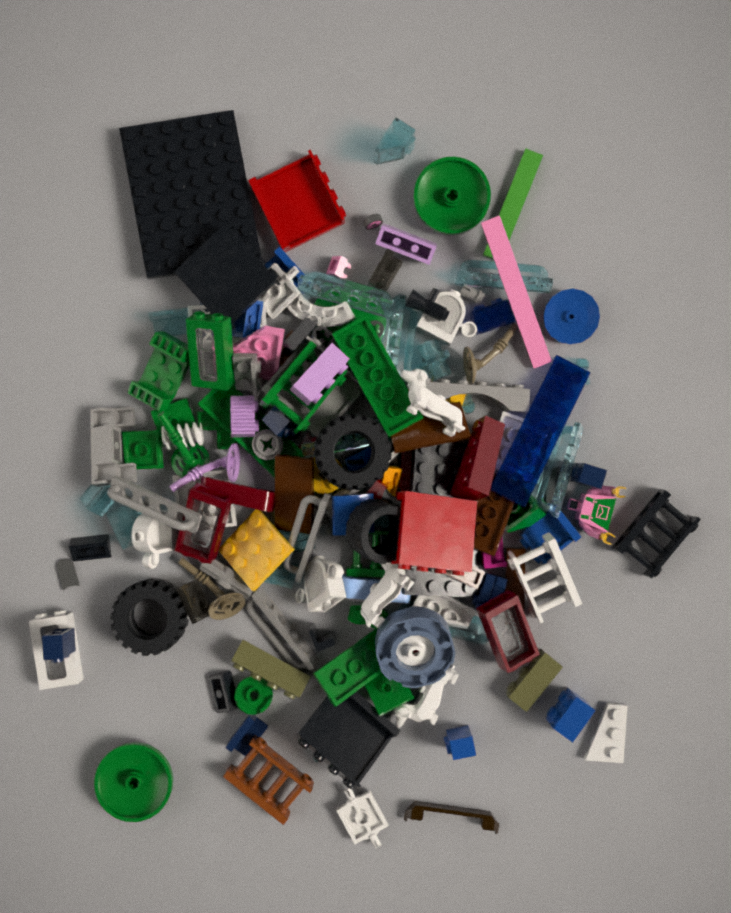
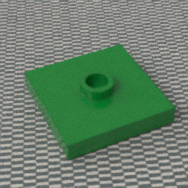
M185 398L169 404L165 414L173 427L177 429V424H180L181 428L184 429L185 423H188L189 427L192 428L193 422L196 423L188 399ZM156 409L150 411L156 429L161 430L163 424L157 416L160 412Z
M161 430L122 432L124 464L135 463L136 470L164 468Z
M380 673L365 685L379 716L414 699L410 688L402 687V683L396 682L393 679L390 681L383 673Z

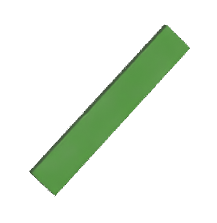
M527 148L524 150L499 213L508 240L511 238L543 155ZM487 243L483 256L494 260Z

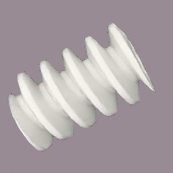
M193 422L192 428L189 427L188 423H185L184 429L181 428L180 424H177V430L181 434L186 448L188 443L194 447L196 441L200 446L203 445L204 435L201 422L200 427H197L196 423ZM162 426L163 445L168 450H171L173 444L167 436L168 432Z

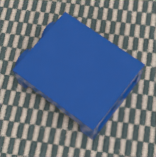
M556 506L548 510L546 515L535 524L519 533L521 537L519 541L526 549L530 548V550L542 546V543L545 542L542 535L548 532L556 539L560 551L571 542H577L582 538L559 507ZM544 553L533 559L537 564L541 563L544 565L548 563L547 561L551 559L550 553Z

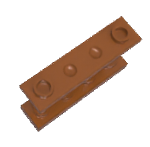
M254 735L249 744L253 748L238 766L230 764L223 777L284 825L290 815L288 807L303 789L310 793L314 782L308 774H303L269 747L263 738ZM260 753L268 760L253 778H249L243 771L255 756ZM275 765L283 772L268 790H264L258 783L271 767ZM290 777L298 784L283 802H279L273 795L286 779Z

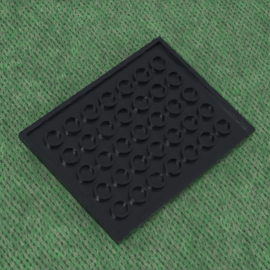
M234 110L119 128L148 280L176 275L174 271L224 224L229 228L234 226L241 234L238 238L242 242L246 240L254 248L251 252L255 256L257 254L261 256Z

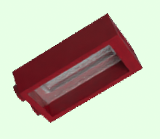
M196 483L190 489L186 508L201 514L202 519L196 533L187 530L179 531L174 551L181 553L183 556L198 559L202 563L211 564L217 557L234 496Z
M507 590L476 608L498 667L507 673L513 672L521 665L532 661L533 658L540 655L518 595Z

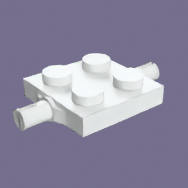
M276 263L270 267L279 276L277 280L280 282V285L278 286L275 283L258 301L265 302L266 312L272 319H275L301 294L292 280L300 272L296 266H293L287 273Z
M345 788L343 791L348 801L337 807L336 811L354 844H357L362 840L370 839L375 849L380 847L382 844L377 834L380 830L388 827V822L372 792L368 790L361 795L355 796L352 789Z

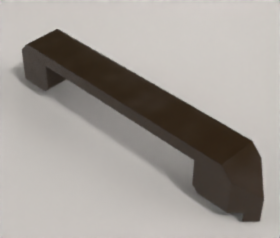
M414 801L405 810L404 821L406 822L408 818L421 821L424 810L481 818L480 824L483 830L494 831L495 834L499 831V823L491 811Z

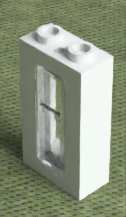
M60 610L50 616H47V613L35 615V618L29 621L39 690L79 684L84 678L73 612L66 613V610ZM74 628L76 651L70 654L68 658H64L62 662L51 663V660H43L42 636L54 629Z

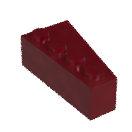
M486 415L474 422L471 437L450 493L451 496L472 501L489 496L505 428L504 423Z

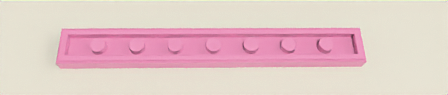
M499 215L481 222L532 367L535 369L550 363L552 360L501 217Z

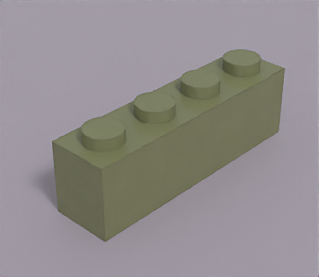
M242 640L231 660V663L234 664L233 668L241 672L243 670L250 672V677L257 681L263 679L268 682V687L276 691L278 688L285 691L283 695L292 700L300 698L311 677L245 640Z

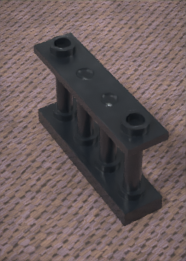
M663 489L657 491L611 547L621 554L628 552L647 568L643 574L651 579L660 574L662 571L661 567L689 533L694 532L698 528V522L701 520L696 516H691L688 519L669 503L668 498L671 494ZM660 508L666 509L684 524L677 533L656 517V513ZM647 523H653L672 539L665 548L644 532V527ZM635 538H641L659 553L653 563L632 547V542Z

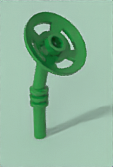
M160 412L157 415L168 432L167 436L171 443L178 448L172 455L171 465L179 477H184L190 469L195 468L197 465L203 466L210 463L209 453L205 447L200 446L198 443L192 447L188 443V447H190V450H188L182 441L181 434L173 427L165 412ZM197 449H200L202 451L204 459H201V455L197 451ZM194 453L197 454L198 459L195 458ZM176 461H178L180 467L183 469L182 472L177 468Z

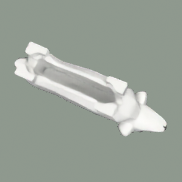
M403 369L401 371V377L408 382L407 389H409L408 396L411 403L406 411L416 415L419 410L426 417L442 421L446 426L443 429V433L450 437L454 436L456 431L461 432L465 430V427L462 426L461 410L448 403L444 396L435 395L426 388L428 375L424 370L414 369L407 371Z
M391 563L381 564L385 570V575L379 583H374L371 586L370 594L361 606V615L364 617L367 627H370L372 623L377 628H380L386 620L382 616L379 617L382 609L400 594L401 588L408 591L414 584L406 576L404 569H398V565Z
M454 665L449 666L445 671L446 675L438 682L419 687L420 695L415 702L405 703L394 709V715L396 716L395 726L397 728H400L407 718L417 722L429 720L432 725H435L439 717L435 714V710L439 707L443 687L448 680H450L451 684H455L459 676L454 670Z

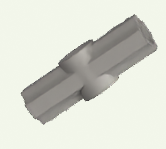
M214 559L211 564L202 563L199 568L216 579V582L224 588L232 589L242 594L246 599H249L254 592L231 565H225L219 560Z

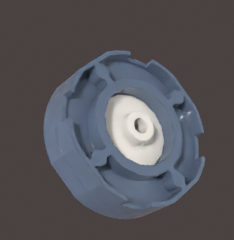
M419 606L398 610L387 616L386 620L378 628L375 637L376 656L384 676L390 681L393 679L396 682L402 683V687L419 688L441 680L446 675L445 671L449 668L450 664H453L455 659V648L446 620L437 612Z

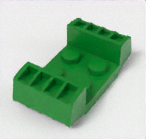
M165 331L155 332L149 345L154 347V350L140 380L132 381L127 393L159 412H166L169 404L177 394L190 366L188 344Z

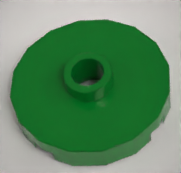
M250 676L239 682L235 689L234 697L239 709L246 714L256 715L263 713L269 708L273 698V691L267 686L268 682L263 679L257 681ZM255 691L257 698L252 699L250 693Z

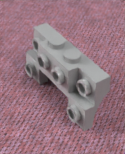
M133 407L90 409L91 435L89 440L91 443L92 485L97 487L111 485L112 478L115 476L132 483H137L136 464H122L121 429L135 427V409Z

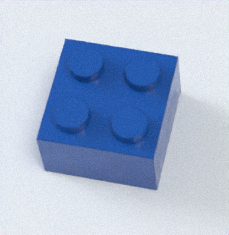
M567 688L566 691L563 690L560 693L555 706L549 708L546 719L554 730L573 743L596 710L585 699Z

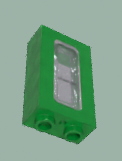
M202 311L194 312L193 315L186 318L192 386L227 391L235 384L231 317L223 316L221 313L208 315Z

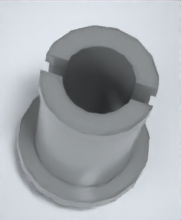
M464 284L460 292L462 296L474 301V304H480L485 295L482 293L483 290L478 291Z

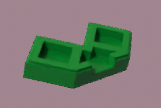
M197 411L198 427H200L201 422L203 431L217 430V449H229L233 443L237 444L207 413Z

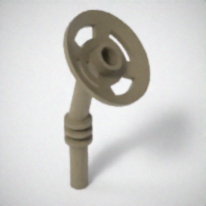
M512 323L503 337L497 340L493 349L480 360L479 358L475 359L472 350L468 346L464 347L463 365L469 385L474 384L477 370L483 368L499 353H503V350L508 346V341L518 329L517 324Z
M182 557L178 564L194 575V579H198V582H202V585L205 584L218 597L208 608V614L212 619H227L242 610L245 605V598L242 594H225L209 578V575L206 576V573L198 570ZM238 602V604L233 609H231L234 603Z

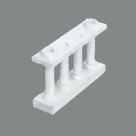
M549 532L542 535L545 541L542 543V546L517 558L511 550L507 552L510 558L507 562L511 570L515 569L531 606L528 610L532 618H537L540 624L544 622L540 614L566 601H571L575 607L582 604L556 539ZM544 553H550L552 558L549 560L550 562L523 574L520 564ZM551 569L557 570L558 575L555 579L530 590L527 584L528 580ZM559 585L564 586L565 591L562 595L539 606L536 605L533 597Z

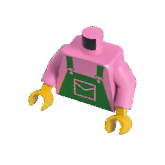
M602 486V489L591 488L587 490L586 494L581 493L579 500L570 498L567 504V509L576 511L575 519L579 521V526L584 532L598 540H603L607 545H612L606 540L608 536L615 538L612 533L608 532L616 498L626 497L619 494L621 488L626 489L623 486L616 488L613 486Z

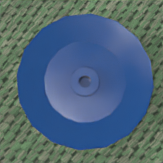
M572 288L562 290L552 296L545 307L543 318L545 328L551 337L560 343L571 345L582 343L593 335L598 328L600 313L599 307L591 295L583 290Z

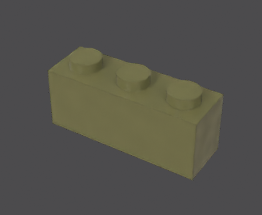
M542 649L539 651L540 655L533 658L527 667L524 666L520 670L516 681H512L506 689L508 698L526 712L563 668L560 663Z

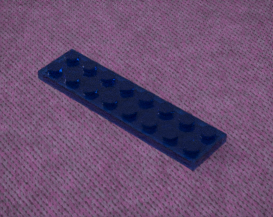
M558 355L554 357L531 403L529 411L491 484L490 491L523 508L526 507L591 372Z

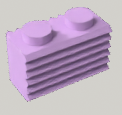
M254 396L230 397L232 438L254 437L255 432H259V420H255V413H258V401H254Z

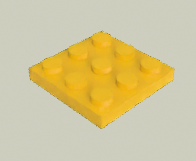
M257 509L219 548V552L252 591H256L295 550L262 511Z

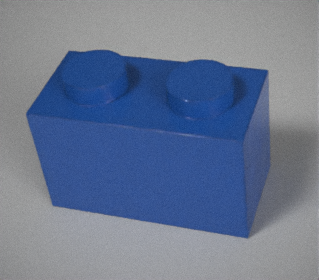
M468 725L446 730L447 736L444 737L447 754H451L453 760L476 756L473 736Z

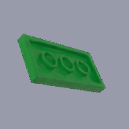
M377 629L370 631L313 673L334 707L382 673L375 649Z

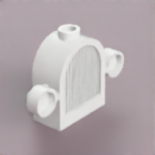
M453 289L450 292H440L435 301L437 304L447 307V310L450 311L446 321L441 320L439 322L423 313L416 326L417 330L448 346L452 343L458 330L466 338L473 337L477 332V326L473 322L462 323L466 313L465 305L460 298L461 294Z
M146 496L144 503L150 505V499ZM141 514L133 524L131 538L134 547L138 551L146 552L142 560L145 568L154 569L159 563L160 553L175 550L177 529Z
M324 556L314 557L306 567L304 588L297 590L296 601L301 604H307L308 612L325 613L346 598L342 566L335 561L325 560Z

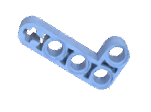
M343 574L346 598L365 600L370 594L371 586L374 583H379L381 579L352 577ZM401 588L400 594L392 602L410 603L411 595L402 594Z

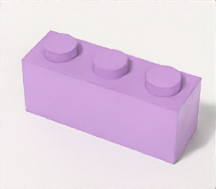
M385 223L382 224L375 243L429 265L437 247V243Z
M331 343L292 386L290 391L307 406L311 402L315 404L323 396L320 393L323 388L329 389L336 381L333 377L337 373L341 375L348 368L346 363L350 358Z

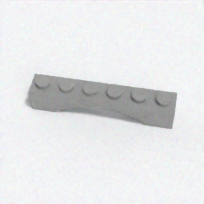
M430 378L426 379V388L435 395L444 396L445 399L458 394H471L492 401L505 412H529L530 389H525L524 385L515 384L511 388L505 387L503 383H494V386H487V382H475V385H468L469 381H457V384L450 383V380L438 379V382H431Z

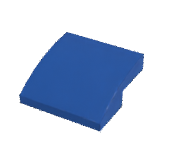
M373 493L332 496L333 535H346V524L349 515L361 502L374 499ZM374 522L370 527L369 533L375 532Z

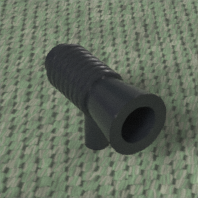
M435 288L432 289L428 299L413 289L405 304V307L419 310L439 322L441 320L445 322L450 313L447 307L435 302L440 293Z

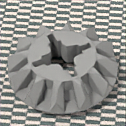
M262 430L253 438V452L258 458L266 461L275 459V456L282 452L283 440L272 430ZM272 438L271 446L273 449L268 448L263 452L264 444L261 441L267 443Z

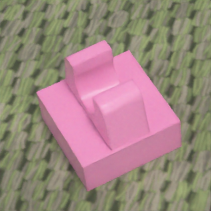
M332 256L326 274L331 277L347 278L348 275L344 274L343 270L344 267L351 269V265L342 256Z

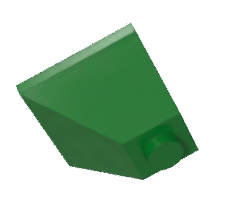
M523 484L520 486L505 527L508 533L530 527L546 515L540 504Z

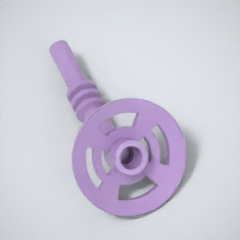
M233 443L228 450L227 456L200 467L196 466L195 470L191 469V472L188 471L187 475L171 484L169 488L172 492H175L187 483L196 481L195 478L199 479V476L202 477L204 473L221 466L226 468L229 480L235 482L240 469L238 445Z

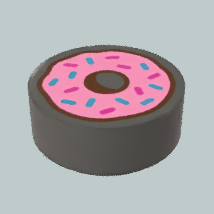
M372 214L363 221L367 230L377 228L383 223L380 214Z

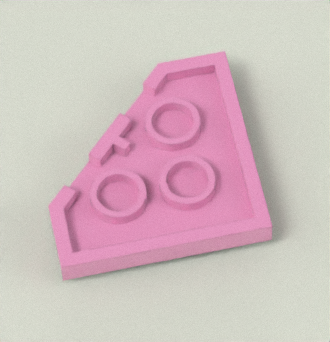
M265 325L234 343L233 353H257L258 361H261L259 378L269 381L279 370L285 329Z

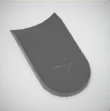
M70 559L60 560L57 564V571L63 591L70 586H80L74 563Z

